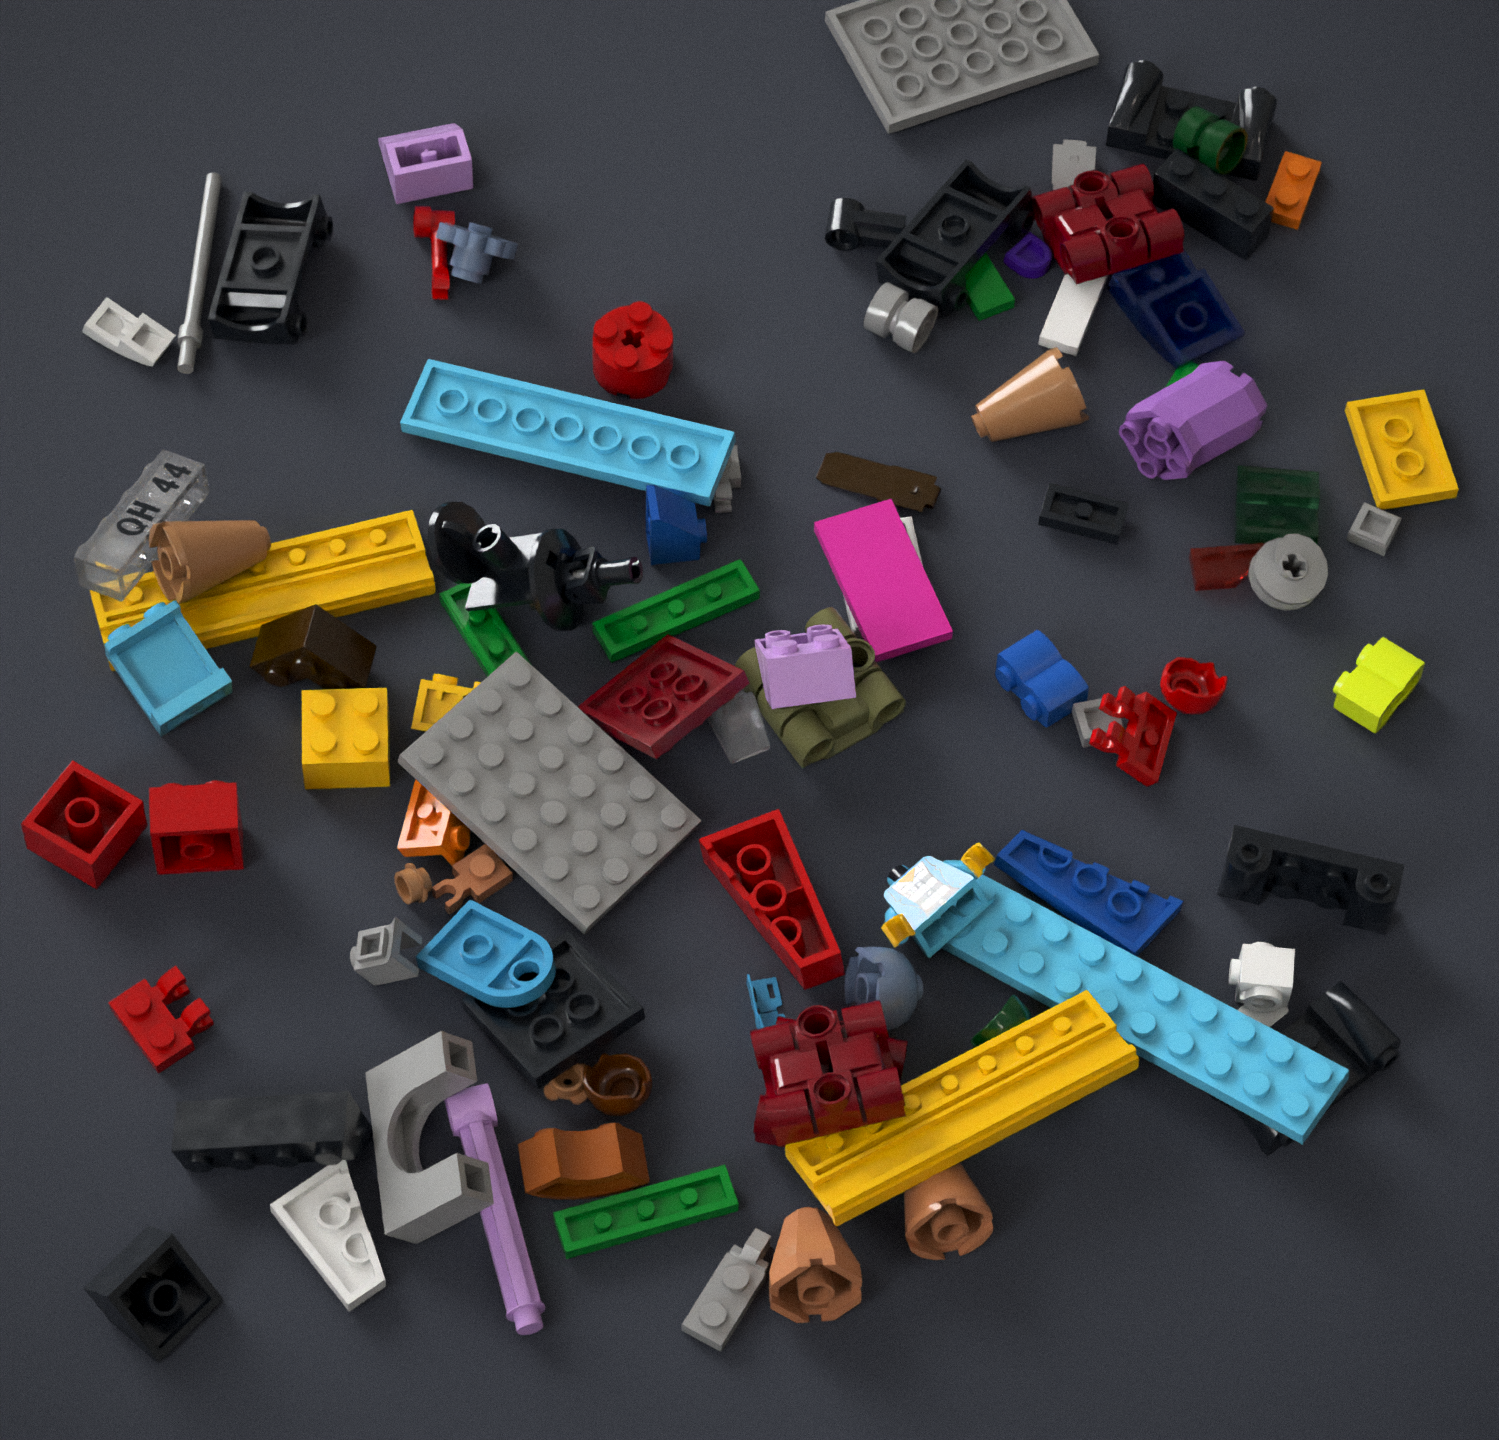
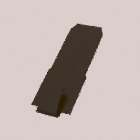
M840 452L826 453L816 475V478L825 485L874 497L878 501L892 499L894 505L922 512L924 507L933 509L941 492V488L934 485L937 479L936 476L895 465L888 466Z

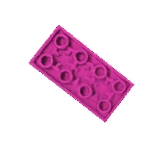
M892 499L814 522L815 534L864 641H867L875 651L876 662L952 639L953 630Z

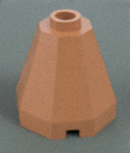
M802 1207L784 1219L769 1270L770 1308L795 1323L809 1322V1315L821 1314V1322L834 1321L860 1304L862 1287L860 1264L837 1226L834 1225L830 1215L818 1208Z

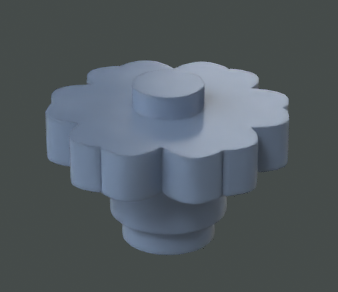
M440 222L436 238L455 244L450 265L453 266L451 275L482 284L484 275L489 274L493 256L514 260L518 244L491 235L493 228L473 222L469 223L468 228Z

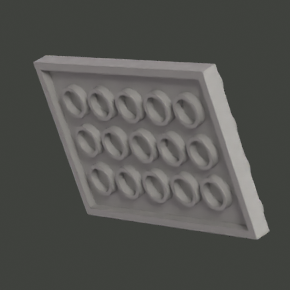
M859 0L825 11V22L888 134L1097 65L1099 61L1098 51L1067 0Z
M517 651L404 750L398 759V763L584 935L697 830L702 821Z

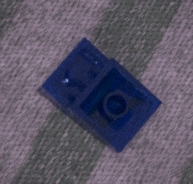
M1184 248L1182 253L1113 274L1107 287L1119 307L1144 339L1177 369L1245 335V331L1205 268L1197 270Z

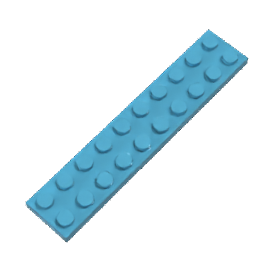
M983 874L976 882L990 905L941 948L1050 1008L1088 990L1117 1025L1116 1031L1128 1045L1132 1043L1137 1049L1136 1054L1302 1145L1349 1079V1069Z

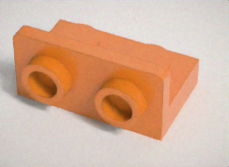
M415 779L397 849L404 857L442 855L452 866L464 858L465 851L470 844L471 830Z

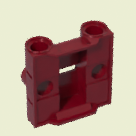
M1145 164L1135 165L1109 173L1108 175L1100 171H1085L1077 175L1074 179V184L1069 185L1068 188L1062 187L1032 196L1035 222L1042 231L1044 241L1050 247L1054 258L1065 275L1071 276L1076 285L1183 252L1184 229L1181 219L1175 209L1159 213L1153 205L1154 187L1150 172Z
M880 1000L841 1009L845 1024L842 1026L840 1025L837 1010L833 1011L822 1005L808 1007L799 1014L797 1020H793L796 1037L792 1035L789 1022L750 1031L758 1068L762 1071L768 1097L764 1098L769 1123L773 1137H776L778 1147L906 1116L904 1110L906 1105L897 1068L893 1065L887 1040L889 1035ZM831 1062L834 1072L823 1074L820 1064Z

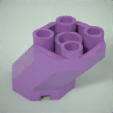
M1226 361L1202 363L1191 374L1137 403L1127 413L1125 422L1120 426L1119 435L1124 440L1137 463L1139 471L1148 478H1155L1156 476L1163 480L1187 478L1197 467L1251 438L1261 428L1263 421H1260V419L1265 414L1268 406L1254 379L1245 373L1240 377L1230 372L1234 366Z

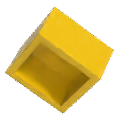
M387 688L302 690V769L305 789L390 787Z

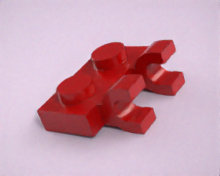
M1123 686L1119 688L1117 698L1110 693L1104 694L1099 709L1112 717L1129 720L1127 728L1125 730L1116 721L1109 723L1107 733L1100 728H1096L1092 731L1089 744L1100 751L1118 754L1116 766L1146 787L1158 783L1177 712L1147 691L1136 696L1129 688Z
M177 966L165 972L154 987H151L144 978L108 1002L111 1011L158 1074L194 1051L195 1047L190 1038L214 1025L213 1020L209 1016L211 1012L200 997L188 1005L178 1019H175L166 1007L190 993L189 988L185 984L187 982L186 978Z

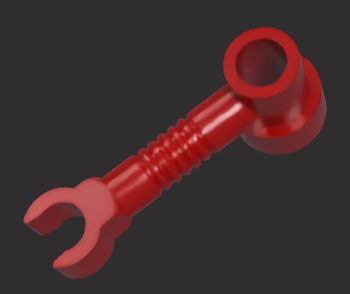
M414 206V238H430L432 299L448 300L450 278L447 242L436 238L440 222L455 225V211L431 210V206Z

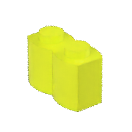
M1382 637L1374 646L1368 643L1356 660L1357 667L1351 673L1348 671L1343 672L1333 688V692L1337 694L1333 708L1375 734L1386 724L1397 707L1416 687L1421 679L1425 662L1385 637Z

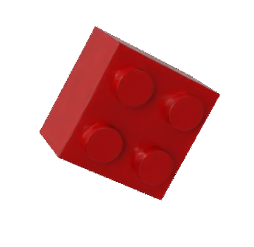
M72 760L24 819L21 826L28 850L91 887L98 889L145 830L147 820L144 804L141 799Z
M213 780L205 784L184 786L178 783H168L161 787L149 788L150 836L157 875L244 869L242 818L236 782L226 783L220 780Z

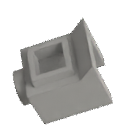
M394 917L389 925L358 931L357 946L352 947L350 951V961L354 971L374 986L418 977L419 968L400 955V950L421 946L422 937L396 917Z

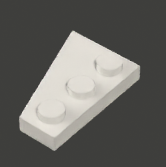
M341 1160L336 1165L326 1166L270 1204L271 1213L349 1312L386 1287V1280L370 1232L368 1231L346 1160Z

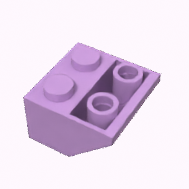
M455 123L378 138L396 204L473 189L472 158L463 129Z
M815 625L808 627L807 633L793 635L787 630H777L766 633L763 639L755 640L765 697L772 709L856 698L852 650L838 629H832L831 625Z

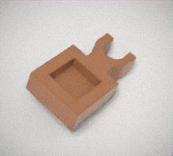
M484 844L452 865V873L455 878L444 879L432 887V895L435 899H438L445 893L454 895L452 899L445 902L446 912L450 915L462 906L463 900L471 895L477 903H480L511 883L513 875L498 855L488 845Z

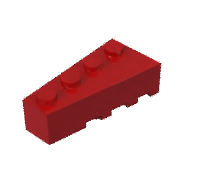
M779 809L698 839L704 863L804 990L845 975L841 951Z

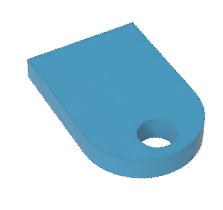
M471 899L416 956L418 968L486 1004L501 1008L518 1007L536 1000L548 990L556 972L551 947L542 936ZM527 972L538 974L536 978L530 981L517 980L522 974Z

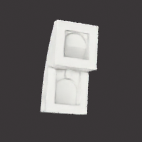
M108 297L105 298L85 323L82 330L84 334L110 350L150 367L154 366L176 336L146 314L142 313L137 318Z

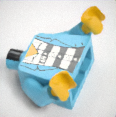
M976 843L965 852L961 860H945L942 862L927 856L923 857L911 869L905 865L894 867L889 872L887 878L890 887L884 893V898L890 907L885 913V923L881 927L893 947L896 948L903 945L911 936L925 956L930 958L984 911L990 904L976 880L984 873L986 866L995 861L992 854L981 843Z

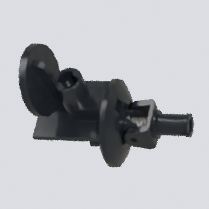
M464 502L443 503L434 510L429 520L427 537L430 553L437 568L447 579L457 584L472 583L465 606L468 612L529 604L532 610H537L545 624L555 631H572L583 622V604H602L605 602L611 586L639 584L643 578V567L640 560L637 561V557L608 561L594 547L582 549L575 537L564 529H547L543 533L508 537L496 524L485 526L483 519L475 509Z

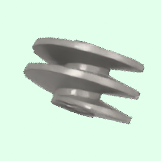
M1287 534L1283 538H1276L1266 542L1252 558L1248 573L1250 584L1259 599L1270 607L1284 611L1298 610L1310 604L1323 590L1328 577L1327 560L1321 548L1311 538L1300 534Z

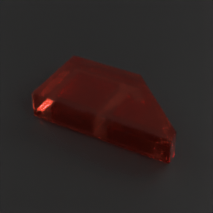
M1265 543L1191 548L1189 561L1195 591L1236 588L1248 575L1252 558Z

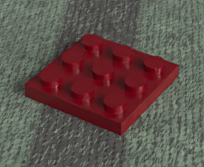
M667 634L577 707L606 734L657 759L662 754L670 751L689 732L702 725L705 719L722 705L731 701L738 692L749 684L744 670Z

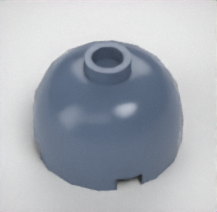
M877 946L857 947L855 951L859 955L857 957H849L846 966V1004L855 1001V1004L859 1005L880 1000L887 1031H894L909 1021L913 1015L917 1002L921 1000L923 995L922 979L916 974L913 965L904 954L894 949Z

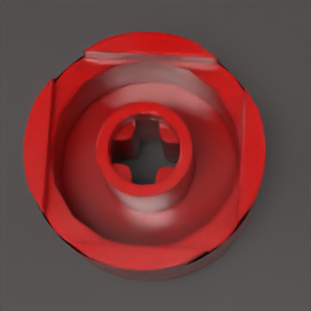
M637 301L629 306L618 307L606 313L594 324L592 338L593 373L599 385L608 393L617 396L618 392L630 395V399H642L658 393L669 380L673 367V332L668 321L661 314L652 310L648 303Z

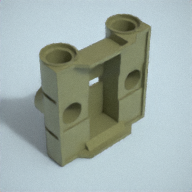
M833 607L825 608L811 617L805 626V632L807 633L808 627L815 625H831L832 629L840 631L851 647L853 664L862 665L859 668L853 667L856 698L772 709L765 697L756 648L753 647L746 651L735 664L736 667L745 671L749 684L743 688L744 692L801 768L821 759H829L871 736L885 723L903 713L906 705L904 697L875 661L873 647L867 641L858 639Z

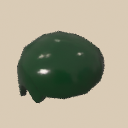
M1011 996L998 1014L970 1040V1043L975 1048L1031 1019L1032 1016L1029 1009L1017 996Z

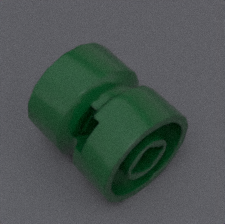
M1199 106L1191 108L1183 115L1173 136L1174 150L1178 148L1222 175L1230 173L1238 165L1248 143V134L1244 128L1225 119L1219 120V116Z

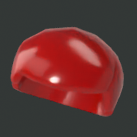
M1177 657L1164 667L1160 687L1166 701L1182 714L1200 715L1212 710L1218 704L1226 690L1228 678L1227 676H1222L1221 678L1217 676L1213 662L1199 663L1192 658Z

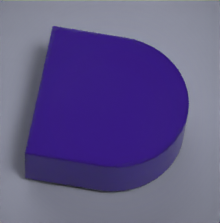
M1029 232L1004 255L1003 263L1022 277L1030 279L1039 278L1049 271L1052 252L1045 242Z

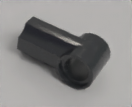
M839 198L830 205L824 237L825 242L832 248L841 251L853 250L859 244L888 248L905 228L906 215L866 210L855 199Z

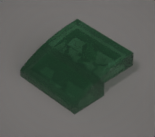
M1238 465L1235 494V543L1264 545L1266 542L1276 538H1283L1287 534H1300L1311 538L1318 544L1319 472Z

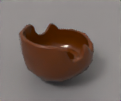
M603 1053L593 1067L585 1065L583 1069V1087L586 1096L596 1110L609 1116H625L634 1112L646 1102L652 1092L651 1071L641 1058L628 1053L613 1055Z

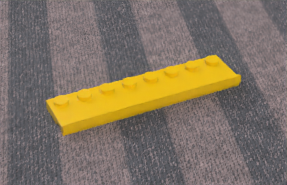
M409 510L271 543V548L267 551L265 560L188 602L179 605L183 617L205 649L257 637L262 624L315 604L334 617H340L432 595L436 592L434 575L426 557L425 547L414 512ZM154 571L89 586L103 644L109 641L108 636L120 626L129 624L132 627L145 619L143 617L144 613L160 602H165L167 605L174 601H169L164 596ZM108 660L109 666H110V670H111V671H116V670L114 669V667L112 666V664L110 663V661Z
M1085 990L901 1085L906 1105L904 1106L906 1116L785 1145V1156L831 1216L834 1225L839 1226L1133 1072L1139 1067V1057L1136 1055L1137 1049L1132 1043L1129 1045L1116 1031L1117 1025L1089 991Z

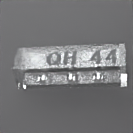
M162 449L153 462L145 466L142 475L134 485L122 494L119 503L111 513L102 518L97 530L88 541L81 544L74 556V564L77 570L79 585L113 599L123 601L151 567V561H155L158 558L157 547L149 548L151 527L155 523L163 521H188L209 495L210 491L205 464Z

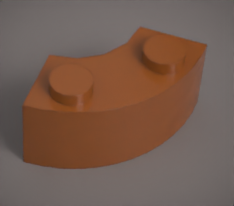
M606 1123L597 1129L586 1131H564L557 1128H545L537 1131L534 1137L518 1144L525 1193L532 1196L560 1200L588 1199L625 1192L650 1183L642 1134L626 1128L620 1123Z

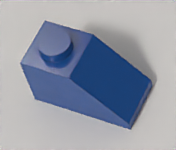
M656 485L646 486L645 532L651 565L700 560V544L707 543V530L705 519H697L695 503Z

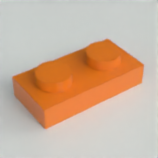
M1288 151L1284 152L1265 201L1274 207L1271 222L1296 230L1299 229L1321 170V161Z

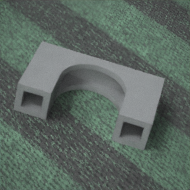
M440 1031L365 1072L385 1235L418 1244L493 1205L490 1171L487 1162L455 1153L423 1170L419 1157L421 1132L432 1110L441 1101L477 1082L472 1041Z

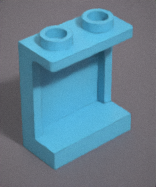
M176 600L167 605L165 602L154 605L144 613L143 617L145 619L132 627L129 624H125L115 629L108 636L109 641L104 644L106 657L161 737L232 693V680L224 668L219 669L183 617L181 607Z

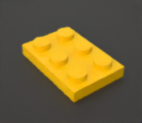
M1424 389L1347 402L1345 413L1377 508L1385 510L1457 497L1459 488Z

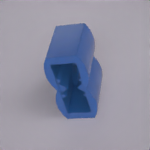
M1039 630L1034 631L997 654L995 670L997 681L1004 690L1012 691L1021 698L1022 709L1031 720H1037L1046 728L1070 714L1074 703L1087 701L1089 687L1083 677L1068 661L1062 658L1054 644Z

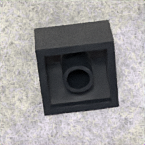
M149 1225L84 1287L85 1291L108 1320L157 1362H160L223 1300L222 1296L172 1233Z

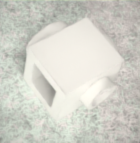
M1266 942L1243 943L1239 959H1231L1228 983L1229 985H1236L1235 1002L1244 1003L1247 1008L1258 1012H1273L1281 1007H1287L1293 989L1295 949L1274 947Z

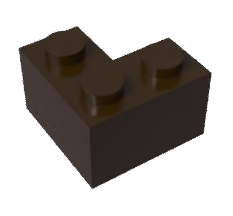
M315 604L262 624L249 668L263 676L269 684L280 688L305 678L310 679L322 687V689L366 688L377 645Z

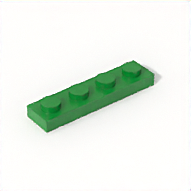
M739 559L592 622L593 633L610 662L613 663L656 644L667 634L675 636L754 602L760 598V590L742 560Z
M721 1165L553 1212V1220L565 1257L569 1259L737 1212L739 1203L726 1165Z

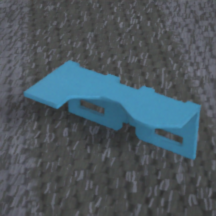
M747 974L746 984L757 1029L776 1025L778 1016L785 1017L784 1014H778L777 1007L782 1006L777 978L772 977L751 981L749 974ZM767 985L773 986L775 998L770 999ZM754 990H755L757 1002H755Z

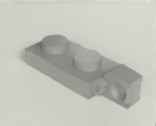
M755 1228L743 1249L735 1244L733 1245L730 1252H727L682 1323L683 1332L720 1352L724 1349L766 1280V1272L770 1263L763 1260L771 1247L769 1244L770 1235Z

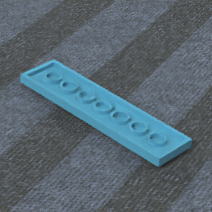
M431 359L427 360L400 421L401 430L404 433L646 491L647 485H656L691 502L709 507L736 442L735 432Z

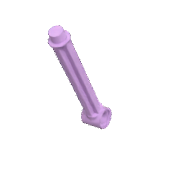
M488 1083L468 1087L444 1100L453 1136L460 1137L464 1155L489 1164L494 1204L480 1211L507 1311L505 1316L507 1320L515 1323L519 1335L533 1334L540 1331L544 1326L541 1313L545 1311L546 1307L541 1301L494 1127H497L498 1123L492 1094Z

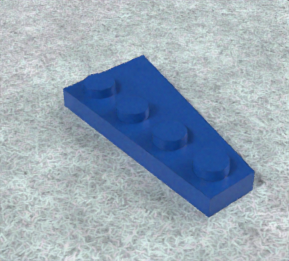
M1023 830L997 854L994 862L997 868L1080 927L1137 957L1181 911L1184 901L1171 895L1168 900L1149 892L1150 886L1133 879L1132 883H1128L1108 874L1109 868L1096 862L1092 865L1072 858L1073 853Z

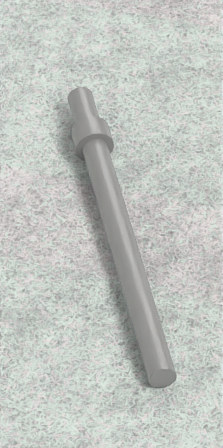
M217 173L206 175L184 324L179 327L177 343L180 346L177 369L183 374L193 372L196 350L202 344L203 329L200 323L222 181L221 175Z

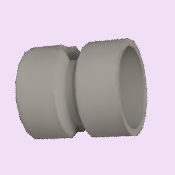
M886 282L874 295L867 309L863 327L882 338L893 335V342L897 343L898 346L916 353L924 345L933 329L938 308L923 299L913 298L909 301L907 291Z

